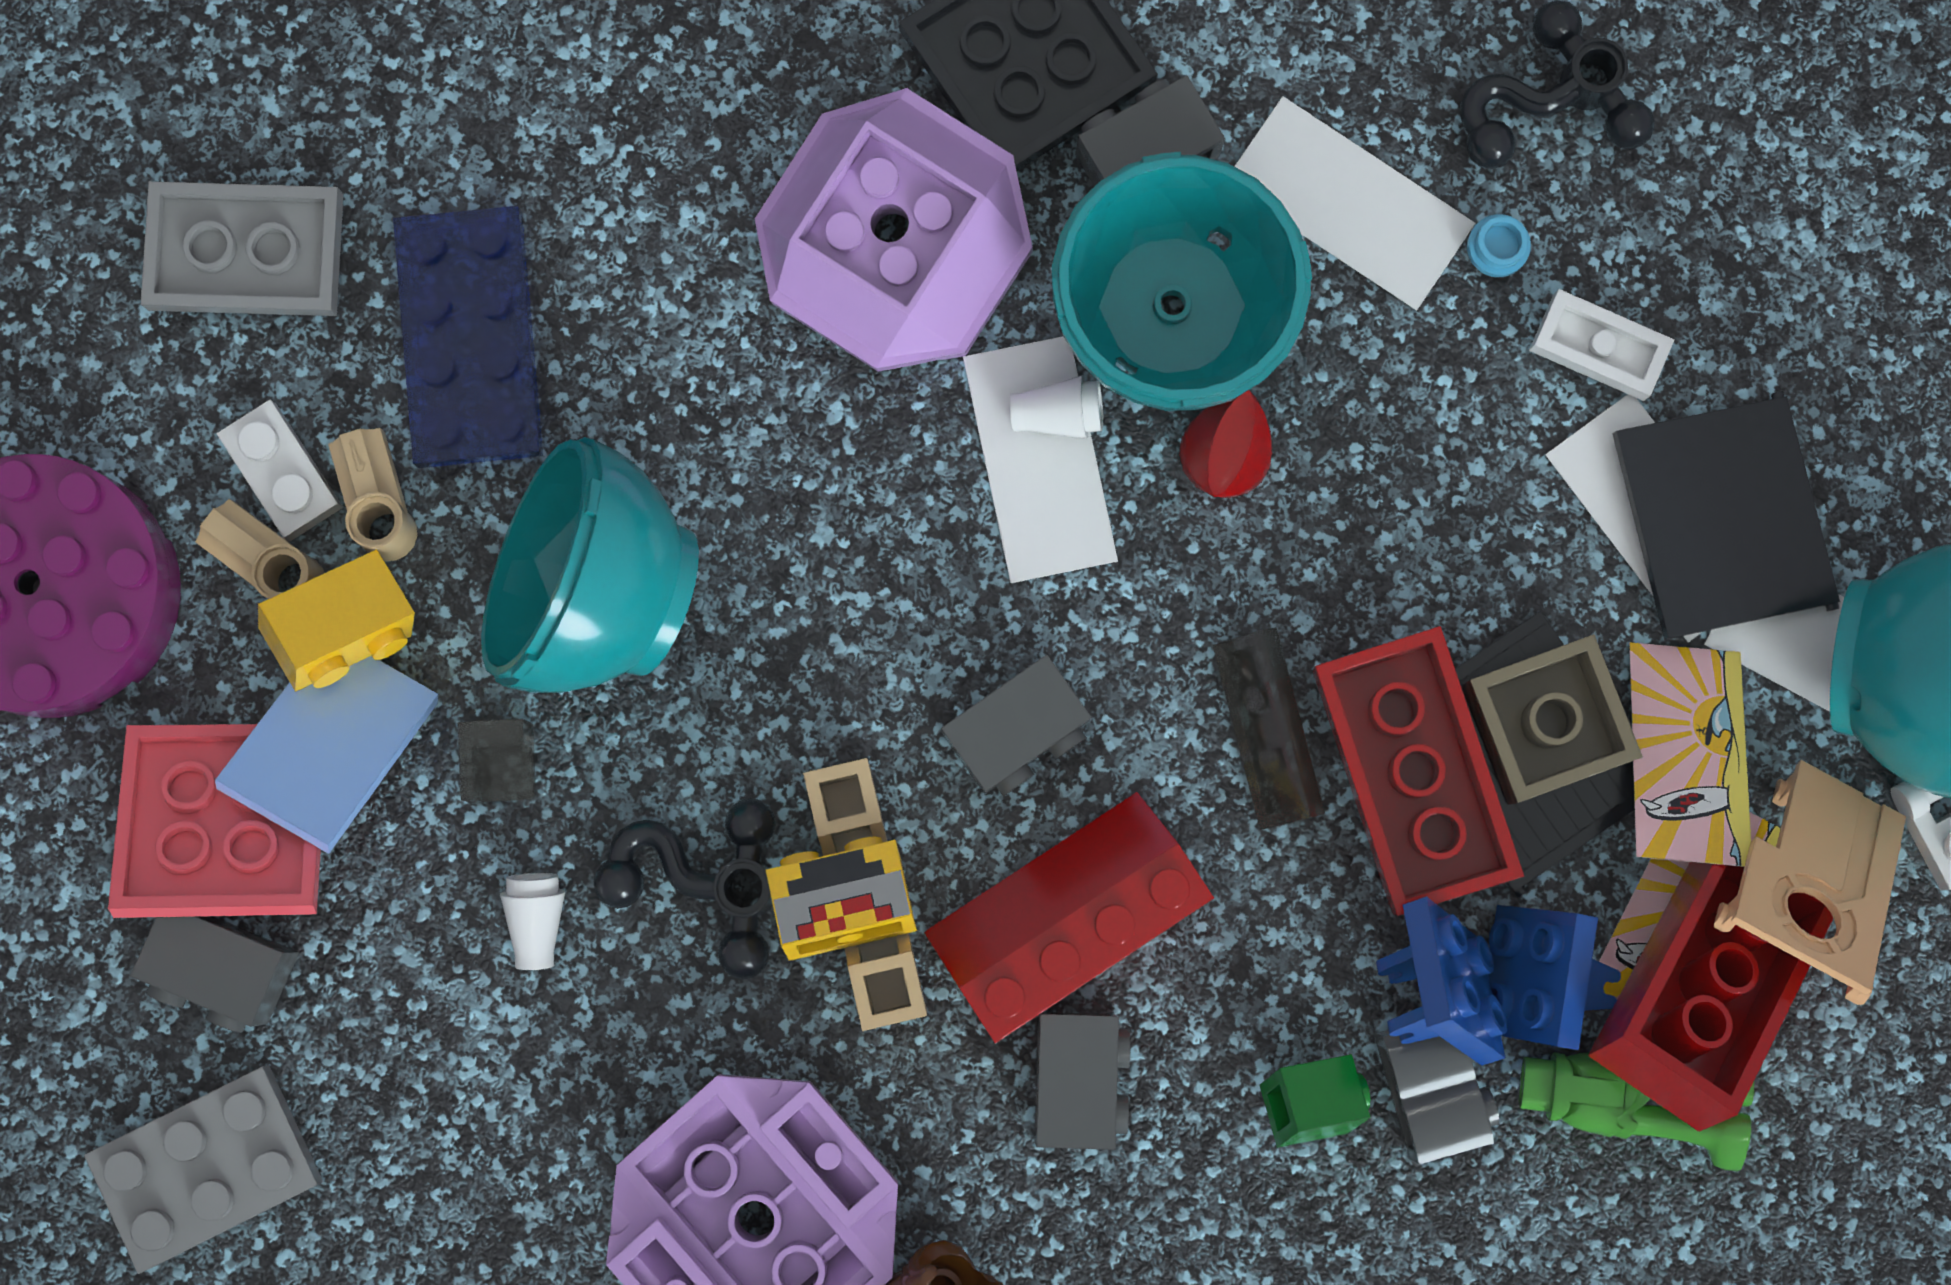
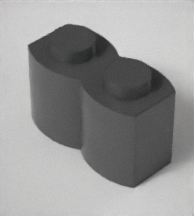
M1388 1030L1375 1033L1381 1063L1393 1097L1404 1143L1411 1160L1417 1164H1423L1494 1144L1491 1127L1499 1125V1114L1490 1089L1487 1086L1483 1088L1478 1086L1473 1063L1476 1062L1440 1036L1402 1044L1400 1037L1390 1036Z

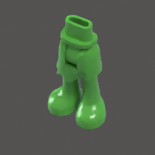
M1554 1052L1551 1060L1523 1057L1519 1088L1520 1109L1546 1112L1549 1121L1561 1119L1573 1128L1607 1137L1615 1136L1627 1139L1631 1135H1642L1689 1142L1704 1147L1714 1166L1736 1172L1742 1169L1751 1136V1118L1748 1114L1738 1113L1737 1116L1698 1132L1662 1106L1646 1104L1650 1100L1649 1097L1588 1056L1589 1052L1570 1056ZM1754 1082L1744 1100L1743 1107H1749L1753 1102Z

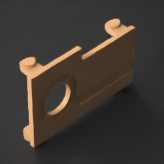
M1800 760L1795 767L1794 773L1786 781L1779 779L1776 783L1772 802L1781 807L1786 806L1776 847L1757 836L1751 841L1738 895L1729 904L1724 902L1719 904L1714 928L1722 932H1729L1735 925L1745 929L1848 985L1845 999L1854 1004L1863 1005L1873 990L1906 816L1884 804L1882 806L1864 797V793ZM1792 893H1805L1821 901L1832 913L1836 923L1834 937L1820 939L1809 935L1801 929L1792 919L1789 912V895Z

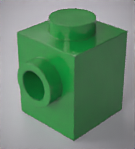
M1352 1054L1282 1067L1259 1085L1277 1148L1348 1134L1371 1118L1368 1110L1371 1101L1369 1087L1364 1076L1357 1072Z

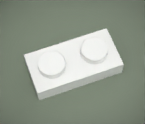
M1558 289L1551 298L1529 351L1645 401L1653 392L1674 339Z
M271 399L216 433L284 539L288 541L294 540L343 508L280 408Z

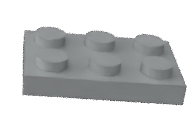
M148 181L141 305L148 311L337 316L344 194L338 187Z
M269 1065L262 1066L84 1155L138 1274L323 1183L322 1177Z

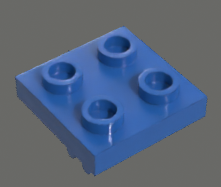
M1427 896L1403 904L1410 946L1377 960V972L1379 976L1388 975L1389 983L1391 984L1417 979L1422 1006L1388 1020L1389 1035L1399 1036L1402 1044L1440 1036L1481 1066L1505 1059L1501 1035L1507 1032V1022L1501 1004L1492 995L1488 974L1494 972V961L1487 942L1482 936H1476L1462 925L1454 914H1448Z
M1497 905L1494 924L1489 934L1494 972L1488 974L1492 995L1498 999L1506 1017L1507 1032L1501 1036L1579 1050L1584 1011L1613 1009L1617 999L1615 996L1605 994L1603 987L1606 982H1619L1621 973L1619 970L1592 959L1598 917L1578 913Z

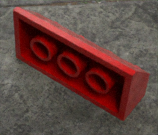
M1136 792L926 930L924 934L996 1044L1213 900L1214 897L1178 842L1139 793Z

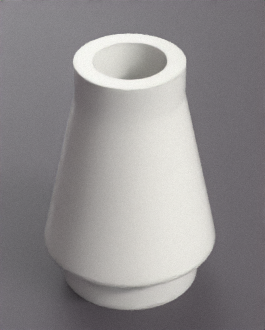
M1082 375L1025 393L1011 394L1010 413L1013 431H1034L1086 439L1088 438V432L1103 431V404L1100 382H1085Z
M525 873L506 877V891L500 893L515 954L516 969L540 970L554 966V950L565 896V890L559 889L557 874Z

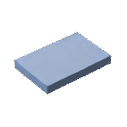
M372 656L349 666L350 669L344 677L323 688H315L311 684L295 692L289 682L215 779L216 789L329 854L438 704V694L382 661L374 660Z

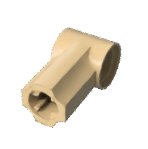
M360 428L339 435L328 446L347 510L345 522L350 537L368 553L377 549L384 561H395L406 556L415 545L417 525L407 511L385 432L381 428ZM382 515H394L395 523L392 531L382 539H370L369 530L375 519Z
M228 499L221 506L213 508L200 525V532L195 542L254 586L267 599L283 593L280 592L278 586L279 576L290 565L299 564L301 569L300 579L296 586L325 573L316 560L297 549L231 499Z

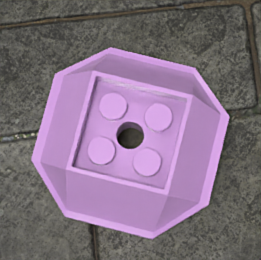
M908 88L823 113L755 217L771 303L878 372L939 359L946 360L966 356L1033 252L1013 155ZM889 214L901 215L909 222L905 235L894 242H885L875 236L876 224L881 218Z
M719 1074L616 1165L611 1231L608 1241L606 1265L623 1285H885L893 1278L898 1181L811 1081ZM750 1201H759L766 1204L774 1216L773 1229L763 1235H753L745 1231L739 1221V1210L743 1204Z

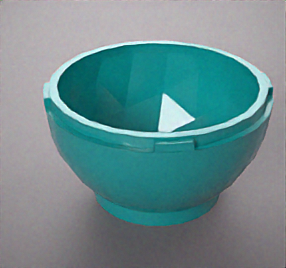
M1181 152L1144 156L1141 161L1124 166L1096 184L1074 207L1060 233L1052 263V292L1057 317L1063 337L1081 365L1105 388L1134 403L1164 411L1200 410L1226 403L1264 381L1288 356L1303 328L1311 296L1310 281L1312 280V272L1306 241H1303L1298 226L1283 203L1257 178L1225 162L1198 155H1181ZM1218 232L1224 235L1229 240V247L1223 251L1218 245L1207 241L1210 234ZM1166 296H1176L1182 301L1184 310L1177 315H1170L1163 311L1160 302ZM1116 362H1118L1126 371L1132 374H1127L1124 371H1122L1119 367L1116 366Z
M587 437L577 441L570 439L558 444L535 473L508 527L492 575L481 633L482 659L485 669L494 676L496 682L504 687L535 693H562L597 686L625 672L638 676L648 675L666 657L675 642L685 620L696 584L699 563L698 541L693 531L677 524L661 492L644 471L620 452Z
M1946 544L1906 558L1885 571L1875 580L1854 579L1850 582L1843 600L1835 638L1830 683V721L1834 732L1855 736L1883 767L1903 781L1931 794L1950 799L1951 544Z

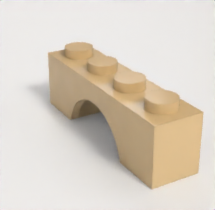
M867 758L803 773L823 856L845 851L844 846L847 843L864 837H881L883 842H887L871 767ZM909 933L845 948L847 967L862 1031L927 1016L926 1004Z

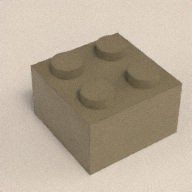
M1594 634L1476 677L1462 685L1508 805L1528 800L1643 757Z

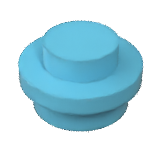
M1503 214L1490 215L1480 220L1470 232L1467 240V252L1470 261L1480 272L1491 277H1506L1517 272L1527 261L1531 250L1530 236L1523 224L1517 219Z

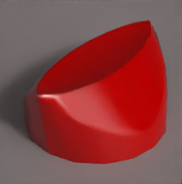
M1250 390L1229 402L1205 408L1189 423L1181 437L1179 456L1185 475L1196 488L1213 497L1233 498L1248 494L1262 483L1270 469L1272 457L1270 427L1261 405Z

